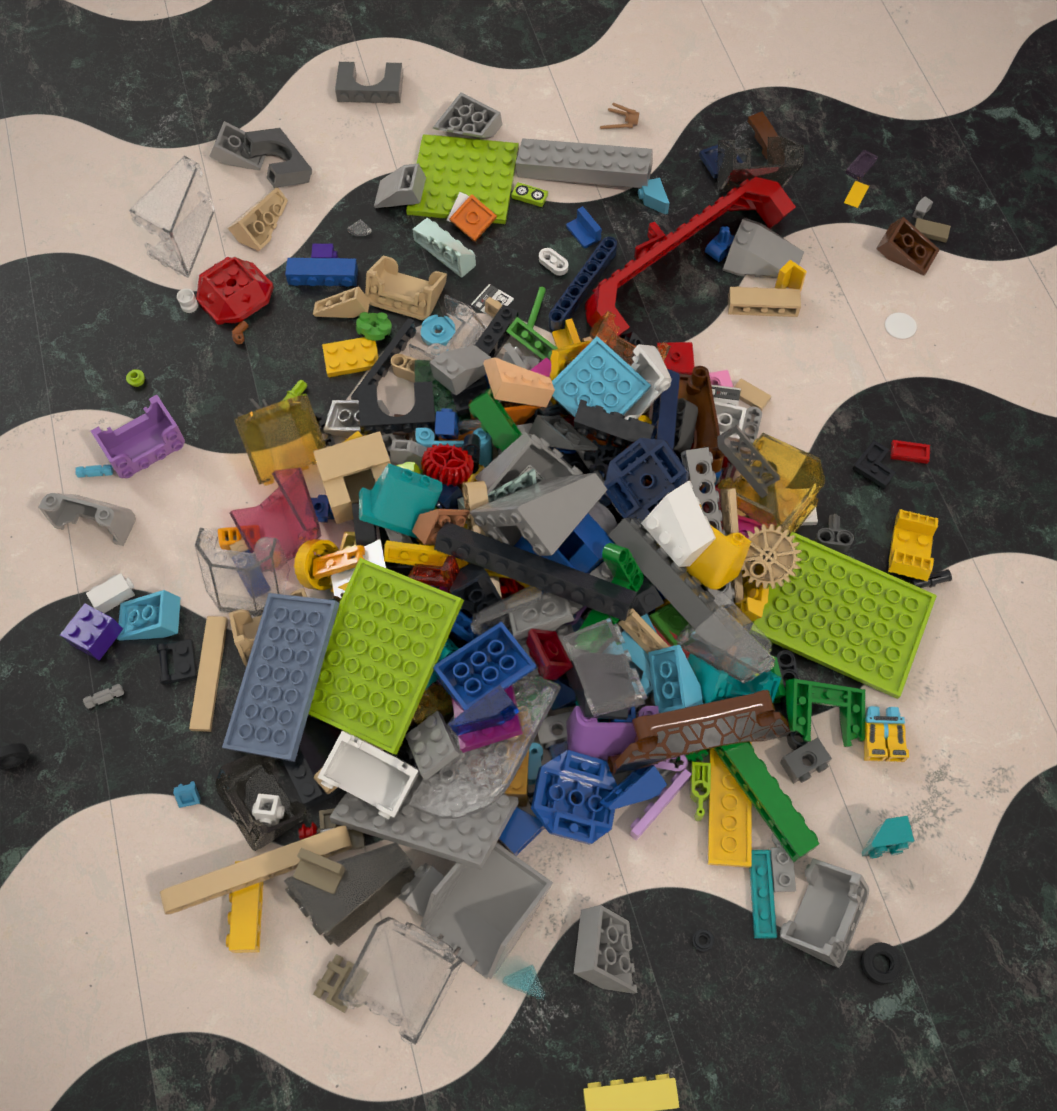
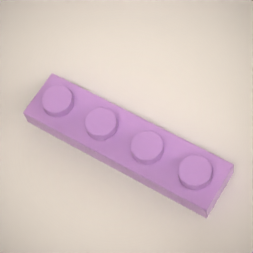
M685 769L682 773L678 771L673 776L671 786L668 789L664 787L658 795L659 799L656 803L651 802L645 808L644 812L646 814L642 819L638 817L631 824L630 836L637 840L690 780L692 774Z

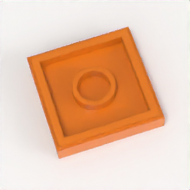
M471 194L449 220L475 242L493 223L497 215Z

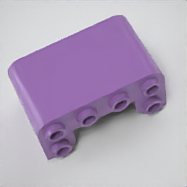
M158 395L149 398L151 404L149 408H143L145 414L113 431L111 427H108L107 431H103L98 426L91 430L94 438L120 478L132 477L135 473L148 468L158 460H162L167 455L182 449L185 443V439Z

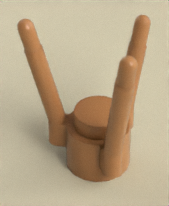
M612 103L614 107L621 110L608 108V111L626 116L625 122H628V124L600 126V129L633 128V125L638 124L640 112Z

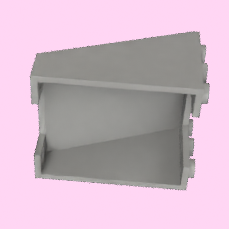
M596 473L547 478L473 509L470 514L474 518V522L486 533L487 537L514 546L523 536L532 545L536 554L539 556L553 555L607 491V488Z

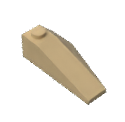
M274 188L228 227V230L239 243L260 251L271 240L272 232L277 226L276 223L288 202L287 198L279 188Z

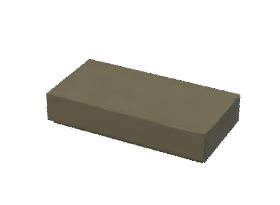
M917 218L914 227L926 238L947 242L951 226Z

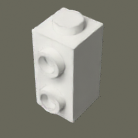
M120 573L110 577L103 584L94 586L86 595L95 609L106 613L120 603L135 596L132 591L134 585L129 577L125 579Z

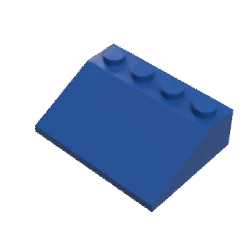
M500 622L435 664L433 668L436 678L446 692L466 714H469L535 670L537 666L505 625Z

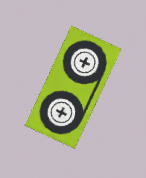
M517 182L511 197L543 207L548 197V191Z

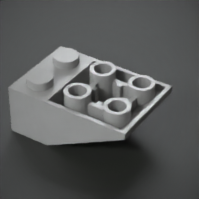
M419 163L403 165L380 180L374 208L420 204L426 176Z

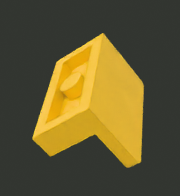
M789 260L779 270L775 288L786 289L788 287L800 289L801 292L807 271L792 260Z
M572 319L565 320V329L552 332L558 349L581 343Z

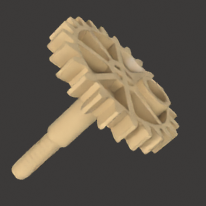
M762 524V530L754 527L755 533L748 531V539L752 542L741 570L746 571L743 577L750 576L749 583L756 580V587L763 583L764 589H767L769 584L772 589H775L776 583L782 587L784 586L783 580L791 582L789 575L796 576L793 570L801 568L796 562L802 561L801 558L797 557V554L802 553V551L796 550L800 543L792 542L796 536L788 537L789 530H785L782 533V526H778L775 530L774 524H771L769 529H767L765 524ZM758 564H762L764 567V572L761 575L755 572Z

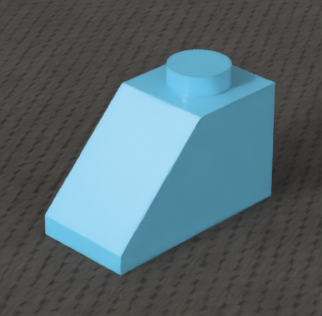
M660 178L651 179L648 182V186H642V188L638 189V197L643 200L645 206L663 214H668L669 201Z

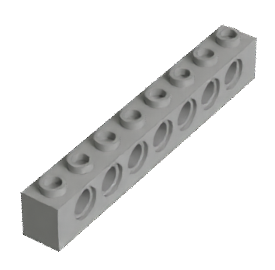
M709 447L686 450L681 453V459L689 472L688 481H691L693 492L698 497L701 507L703 503L709 506L708 513L704 512L702 508L701 510L709 523L725 535V531L721 527L722 512L718 509L717 503L719 502V493L715 490L714 484L716 482V475L712 471L711 463H713L712 453L709 452ZM697 464L702 466V474L696 471ZM700 484H704V485H705V487H706V492H705V493L700 492V490H699V485H700ZM731 582L724 585L719 591L709 589L702 584L703 590L709 591L714 596V602L718 606L734 603L735 591L731 587Z

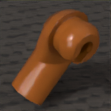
M241 321L232 330V339L236 344L244 342L243 332L249 327L245 321Z

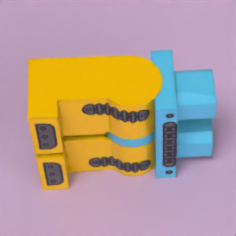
M869 706L867 708L864 761L885 760V762H905L909 758V750L906 747L905 718L900 717L898 707H888L886 709V716H880V710L877 706Z

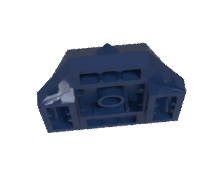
M639 438L610 461L604 486L607 488V495L623 518H640L644 520L667 494L688 481L689 472L667 441ZM651 476L652 483L650 486H647L646 479Z

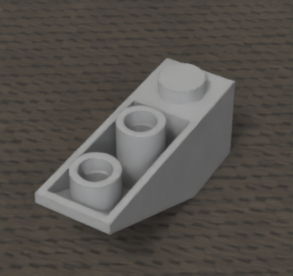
M393 439L390 449L391 464L396 466L405 462H415L421 469L422 456L424 451H427V447L412 440Z

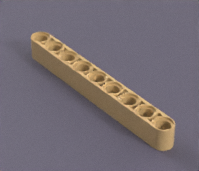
M339 826L163 889L160 891L164 913L166 915L173 914L293 871L300 862L297 855L301 848L325 858L348 851L353 846L347 827Z

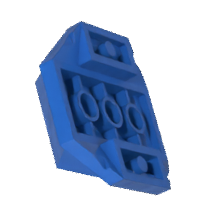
M567 750L539 767L531 810L549 834L590 845L612 830L615 809L609 810L599 804L604 797L617 787L616 781L609 771L610 768L607 761ZM571 794L576 797V804L572 802Z

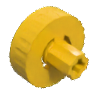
M311 539L303 543L298 549L294 561L295 574L299 583L305 588L327 590L332 587L329 584L331 575L316 579L313 576V559L339 551L333 542Z

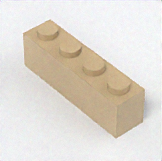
M737 286L730 287L728 294L729 315L798 317L801 309L800 289Z

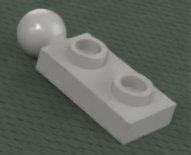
M772 833V841L777 847L770 848L774 892H795L794 862Z

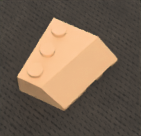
M495 357L484 360L483 364L494 399L547 407L555 391L551 378Z

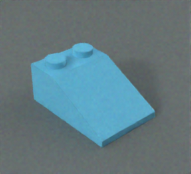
M162 590L120 603L119 625L123 630L118 635L117 640L164 638L178 634L181 597Z
M680 645L648 652L655 706H658L659 713L703 704L701 686Z

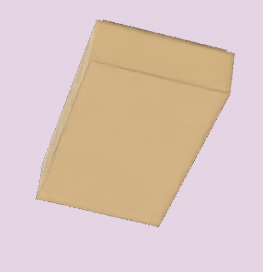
M742 378L734 386V388L741 389L740 400L752 407H758L761 411L771 399V395Z

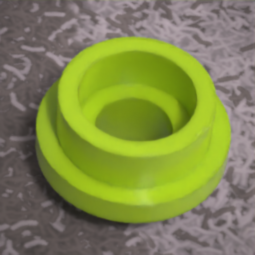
M132 370L126 376V380L131 386L139 387L144 383L145 376L141 370Z

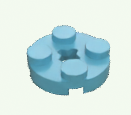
M429 316L422 323V340L435 350L449 345L456 338L454 322L447 316ZM437 329L442 331L441 333H435V330Z

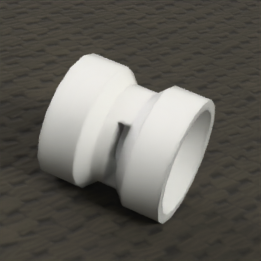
M182 289L177 293V300L184 312L192 313L197 310L198 302L191 289Z

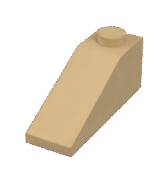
M358 286L315 302L313 315L315 317L355 318L362 312L368 313L370 300Z

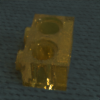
M435 684L424 691L413 716L417 725L437 710L442 716L453 713L452 698L442 685Z

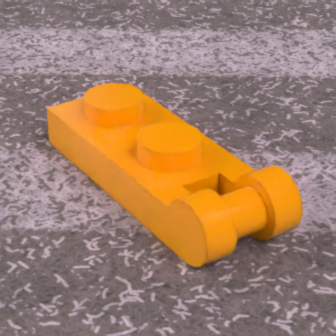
M357 545L313 559V576L316 579L356 568L359 559H365L363 558L365 547Z

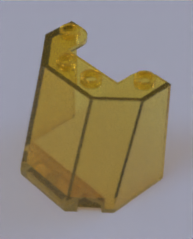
M307 394L289 398L234 418L259 485L267 486L273 484L277 476H281V478L292 475L291 471L296 469L299 472L309 469L310 464H317L313 451L326 448Z
M762 433L753 442V445L780 475V480L768 486V495L763 498L760 497L742 475L737 477L735 481L730 477L723 479L719 483L718 488H736L737 509L761 525L765 524L767 529H769L771 524H774L775 530L778 526H782V533L785 530H789L790 534L791 532L795 533L818 504L819 499L816 496L825 483L821 460L819 457ZM753 460L751 465L761 467V462ZM762 472L761 477L766 481L773 476L771 473Z

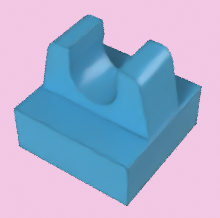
M194 781L188 785L183 786V784H179L178 787H174V796L179 808L200 804V796Z

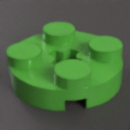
M362 312L356 321V331L359 335L360 333L365 335V338L368 340L385 339V335L388 334L389 336L391 334L392 324L385 313Z

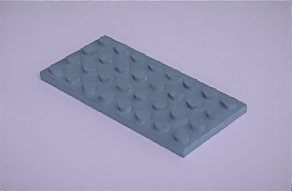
M275 593L268 594L222 748L295 762L339 602L336 600Z

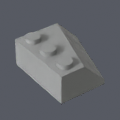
M461 92L433 126V129L486 138L494 137L503 124L499 111Z
M602 905L581 909L574 974L602 989L637 993V986L633 985L632 973L635 972L634 963H630L629 951L632 949L629 921Z

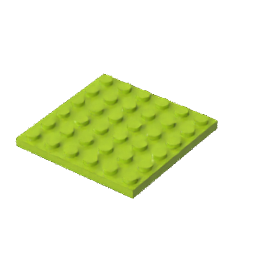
M423 134L416 164L419 163L426 176L420 204L407 205V215L447 219L459 192L468 196L472 194L497 215L493 223L506 224L519 143Z

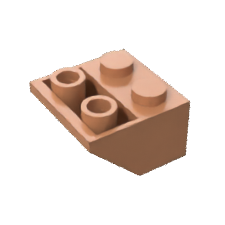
M436 509L420 514L412 532L424 545H435L437 532L446 522L463 527L470 511Z

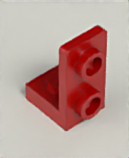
M655 221L649 224L647 233L649 241L635 247V259L642 252L650 250L655 243L663 241L664 237H666Z

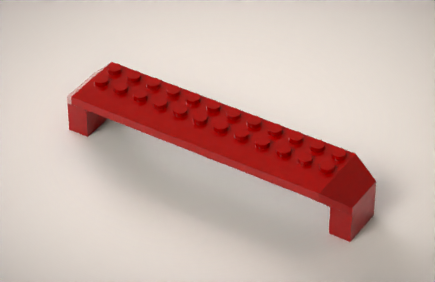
M754 177L750 181L746 179L737 189L736 187L733 188L725 197L719 198L714 205L706 207L700 215L696 214L687 224H682L676 229L677 231L671 232L664 237L663 241H658L650 250L642 252L636 260L628 262L622 270L618 269L608 280L604 279L593 290L594 294L585 303L588 324L596 334L599 333L602 336L606 345L619 338L629 328V325L615 308L617 289L726 211L756 210L770 229L795 209L796 206L778 182Z

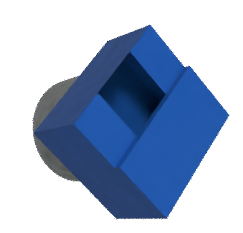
M597 502L553 555L541 557L587 574L591 573L604 562L602 557L604 546L608 543L616 544L608 536L617 526L614 516L604 505ZM523 536L514 545V547L536 554L532 545Z

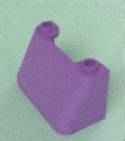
M575 706L566 721L568 750L608 761V756L622 754L631 743H635L636 734L632 722H598L597 718L584 717L579 706ZM658 706L643 707L640 709L638 717L659 714Z

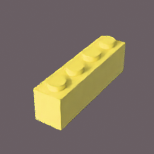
M669 1074L655 1075L656 1080L647 1081L646 1077L633 1078V1083L624 1084V1079L610 1081V1086H601V1082L587 1083L588 1088L583 1089L585 1111H659L679 1108L675 1078H669Z

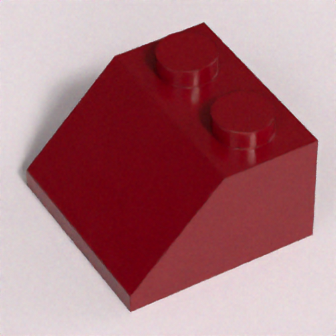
M529 630L526 644L530 650V656L538 667V673L543 679L556 680L573 667L556 631Z

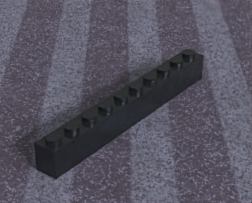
M446 522L437 532L434 550L626 621L633 608L637 594L636 591L450 522Z

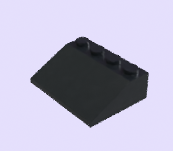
M314 716L307 717L295 762L282 760L307 810L345 791L338 787L333 792L327 794L313 778L323 768L340 736L337 727Z

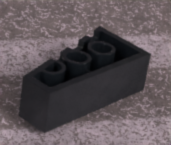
M580 400L574 419V429L577 430V433L585 436L592 434L601 441H606V439L612 440L615 445L622 447L624 445H632L639 438L651 439L654 425L632 417L626 420L624 419L625 416L621 413L614 411L609 414L603 409L604 407L598 405L590 407L586 405L587 401Z

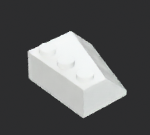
M687 481L667 494L641 523L678 567L690 566L716 539L707 517L704 516L701 510V503L693 492L691 481Z

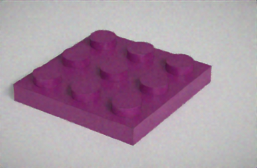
M513 684L469 714H466L452 698L459 745L463 753L523 734Z

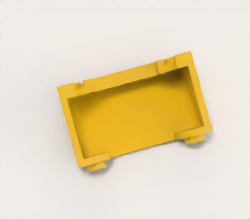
M710 525L716 539L690 566L686 567L688 569L687 572L696 577L703 585L709 589L717 590L739 576L752 541L741 533H731L725 536Z

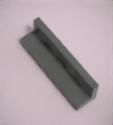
M735 425L717 436L718 448L761 498L768 495V486L780 480V475L742 430ZM737 433L740 439L737 442L731 441L728 437ZM740 448H749L751 450L750 454H742ZM751 460L760 461L761 467L752 466ZM762 472L771 473L773 477L765 481L761 477Z

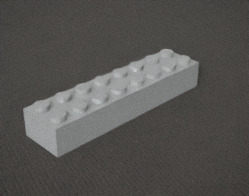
M522 138L516 160L517 175L520 178L642 188V186H648L653 165V149Z

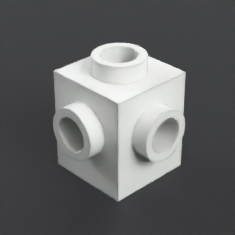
M258 794L252 809V815L255 817L257 824L263 827L278 826L279 820L283 819L285 807L282 806L280 797L267 794Z

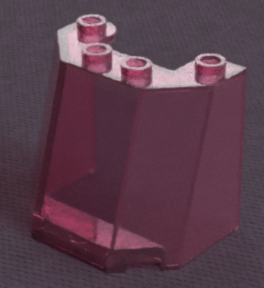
M301 468L275 470L272 475L279 487L256 507L232 510L229 513L261 571L277 569L281 564L295 558L298 549L303 543L321 537L320 525Z

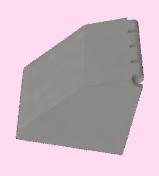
M496 843L482 870L461 863H456L432 891L420 927L424 929V933L435 941L442 934L444 937L439 942L440 945L451 953H454L459 947L460 951L457 957L470 967L477 960L479 963L474 970L486 979L488 977L491 979L516 945L553 882Z

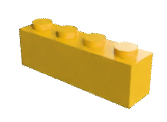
M264 881L229 893V901L232 903V908L228 912L230 934L226 936V947H229V951L232 953L260 952Z

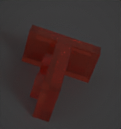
M447 556L443 566L415 564L408 577L429 586L446 587L448 593L451 594L450 588L460 569L455 556Z

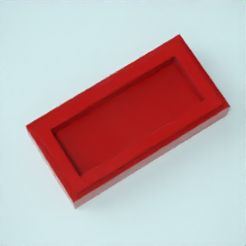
M893 440L891 443L890 459L928 464L930 445Z

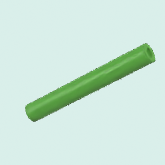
M539 287L527 323L532 329L546 291L544 287Z

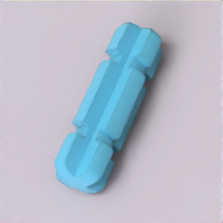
M110 464L103 465V467L102 465L86 466V468L80 466L76 467L75 473L78 478L86 477V475L87 477L103 476V474L108 476L113 475V467Z

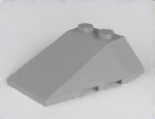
M744 218L731 244L723 271L738 276L750 274L755 275V277L765 275L777 278L779 270L789 260L799 265L804 251L765 225Z

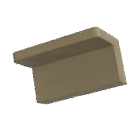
M301 848L297 855L300 862L293 877L330 894H335L346 870L342 864Z

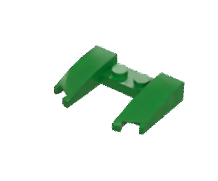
M800 679L787 680L786 706L790 731L795 732L796 730L803 735L805 742L811 741L813 703L839 707L844 747L853 746L851 740L856 738L859 741H864L866 690Z

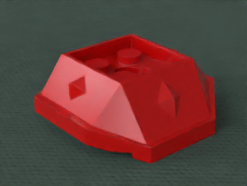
M226 257L199 275L196 300L217 325L237 323L267 305L274 286L253 262L244 261L237 257Z

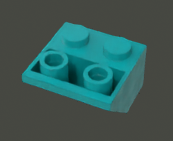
M908 815L887 818L880 824L862 850V857L869 856L870 859L883 856L882 853L889 852L890 855H899L903 853V850L909 849V845L915 840Z

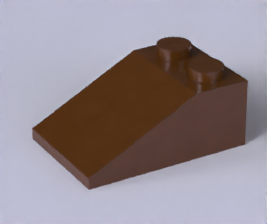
M904 217L889 226L876 248L888 260L923 276L926 275L940 250Z

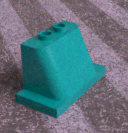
M388 463L372 490L362 487L359 491V520L418 538L412 530L420 514L434 510L442 492V482Z

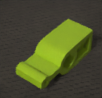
M692 762L690 766V773L692 775L690 777L689 794L692 801L696 803L694 818L696 821H701L705 814L703 802L706 801L711 790V763ZM700 788L701 792L705 794L699 795V792L695 791V789Z

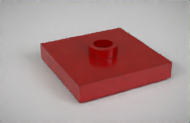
M692 342L657 343V350L660 352L666 368L679 374L692 375L693 368L695 367Z

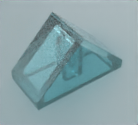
M533 965L504 977L502 981L504 985L539 1000H545V992Z

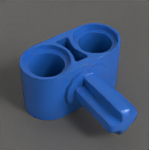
M722 226L719 234L709 242L705 249V253L718 262L728 255L735 238L730 234L728 226Z

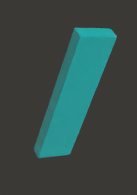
M752 850V866L749 868L754 939H776L777 929L771 851Z

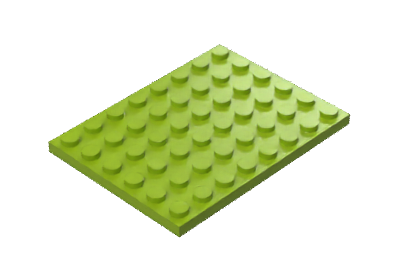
M791 532L790 536H796L792 542L800 543L796 550L802 551V553L797 554V557L801 558L802 561L796 562V564L801 568L793 570L796 576L789 575L791 582L783 580L784 586L781 587L776 583V588L772 589L769 584L768 603L764 605L762 618L753 621L749 632L899 699L937 595Z
M360 558L340 601L308 714L397 755L433 673V667L437 664L464 600Z

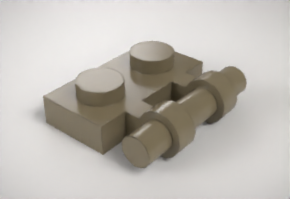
M336 954L332 962L329 961L326 966L328 969L323 978L318 980L317 988L313 995L321 998L325 991L328 992L329 995L325 1002L346 1013L368 972L350 961L347 962L343 969L340 967V964L344 958ZM336 972L340 976L332 987L329 983Z

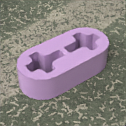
M685 755L680 756V760L684 761V763L679 765V768H676L675 763H670V759L653 765L656 768L683 771L687 768L688 759Z

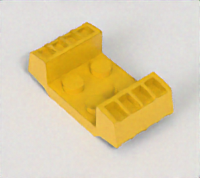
M902 509L899 510L892 534L888 572L928 581L934 563V558L930 557L933 535L938 527V518Z
M758 564L755 568V572L758 575L764 572L762 564ZM742 570L744 599L725 608L729 613L728 617L732 621H737L741 626L762 618L764 605L768 603L769 586L767 589H764L762 583L759 587H756V580L749 583L750 576L743 577V574L746 572L745 570Z

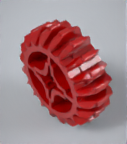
M439 443L438 446L432 445V448L428 447L427 451H424L421 469H423V474L439 480L442 484L456 486L457 484L462 485L463 482H468L473 473L474 461L472 456L468 455V451H463L462 447L457 448L455 445H448V443L446 445Z

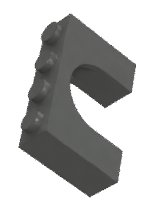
M339 62L335 86L337 102H401L403 83L402 63L386 62L385 75L382 81L372 86H364L356 82L355 62Z
M281 128L245 132L243 147L250 156L273 154L286 160L285 162L269 164L266 178L274 188L309 183L312 174L311 167Z

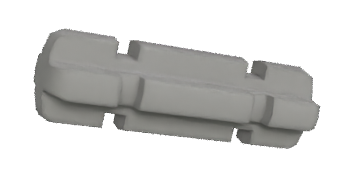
M120 684L112 686V689L107 688L93 694L92 697L91 695L85 697L83 702L85 707L89 709L94 707L96 703L99 705L114 699V696L119 697L123 695L124 690Z

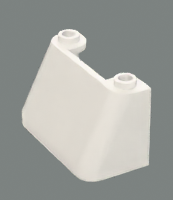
M638 344L633 350L636 356L632 357L634 363L631 367L651 384V388L624 414V419L626 420L629 417L638 419L655 399L671 385V376L660 352L655 346Z
M342 731L317 778L321 779V784L327 788L339 787L379 809V815L390 819L391 816L395 817L420 771L416 767L362 739Z

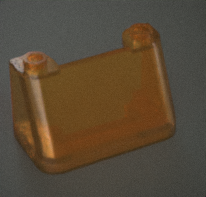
M607 311L594 323L590 331V338L593 341L598 336L631 366L634 363L632 357L636 356L633 352L636 346L617 336L620 327L614 323L616 315ZM664 342L656 347L663 361L671 347Z

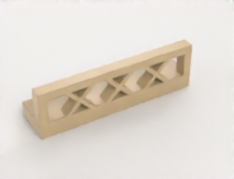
M633 608L626 621L620 620L618 623L647 654L651 651L669 647Z

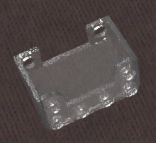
M608 618L563 637L568 653L577 670L593 717L645 704L644 699H647V695L636 668L631 669L629 665L632 658L628 649L623 650L621 644L625 643L617 623L613 625L611 619Z

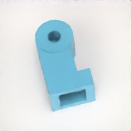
M530 743L528 785L536 784L538 769L542 766L543 748L538 743Z

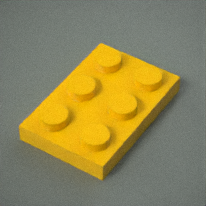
M365 337L322 344L328 377L368 371L379 358L376 341L368 340Z

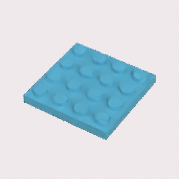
M596 336L552 381L555 389L552 398L574 418L581 399L587 401V406L598 405L604 407L603 409L609 414L615 411L624 415L651 388V384Z

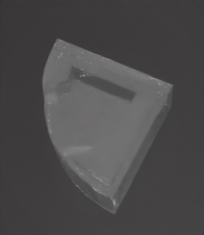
M361 219L348 227V232L355 236H366L372 233L371 229Z

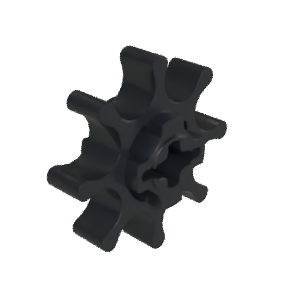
M608 439L606 445H599L596 440H592L598 449L594 453L586 451L584 454L585 461L590 460L594 462L589 467V474L600 470L604 473L603 480L605 481L610 461L623 452L627 445L615 447L611 444L612 440Z

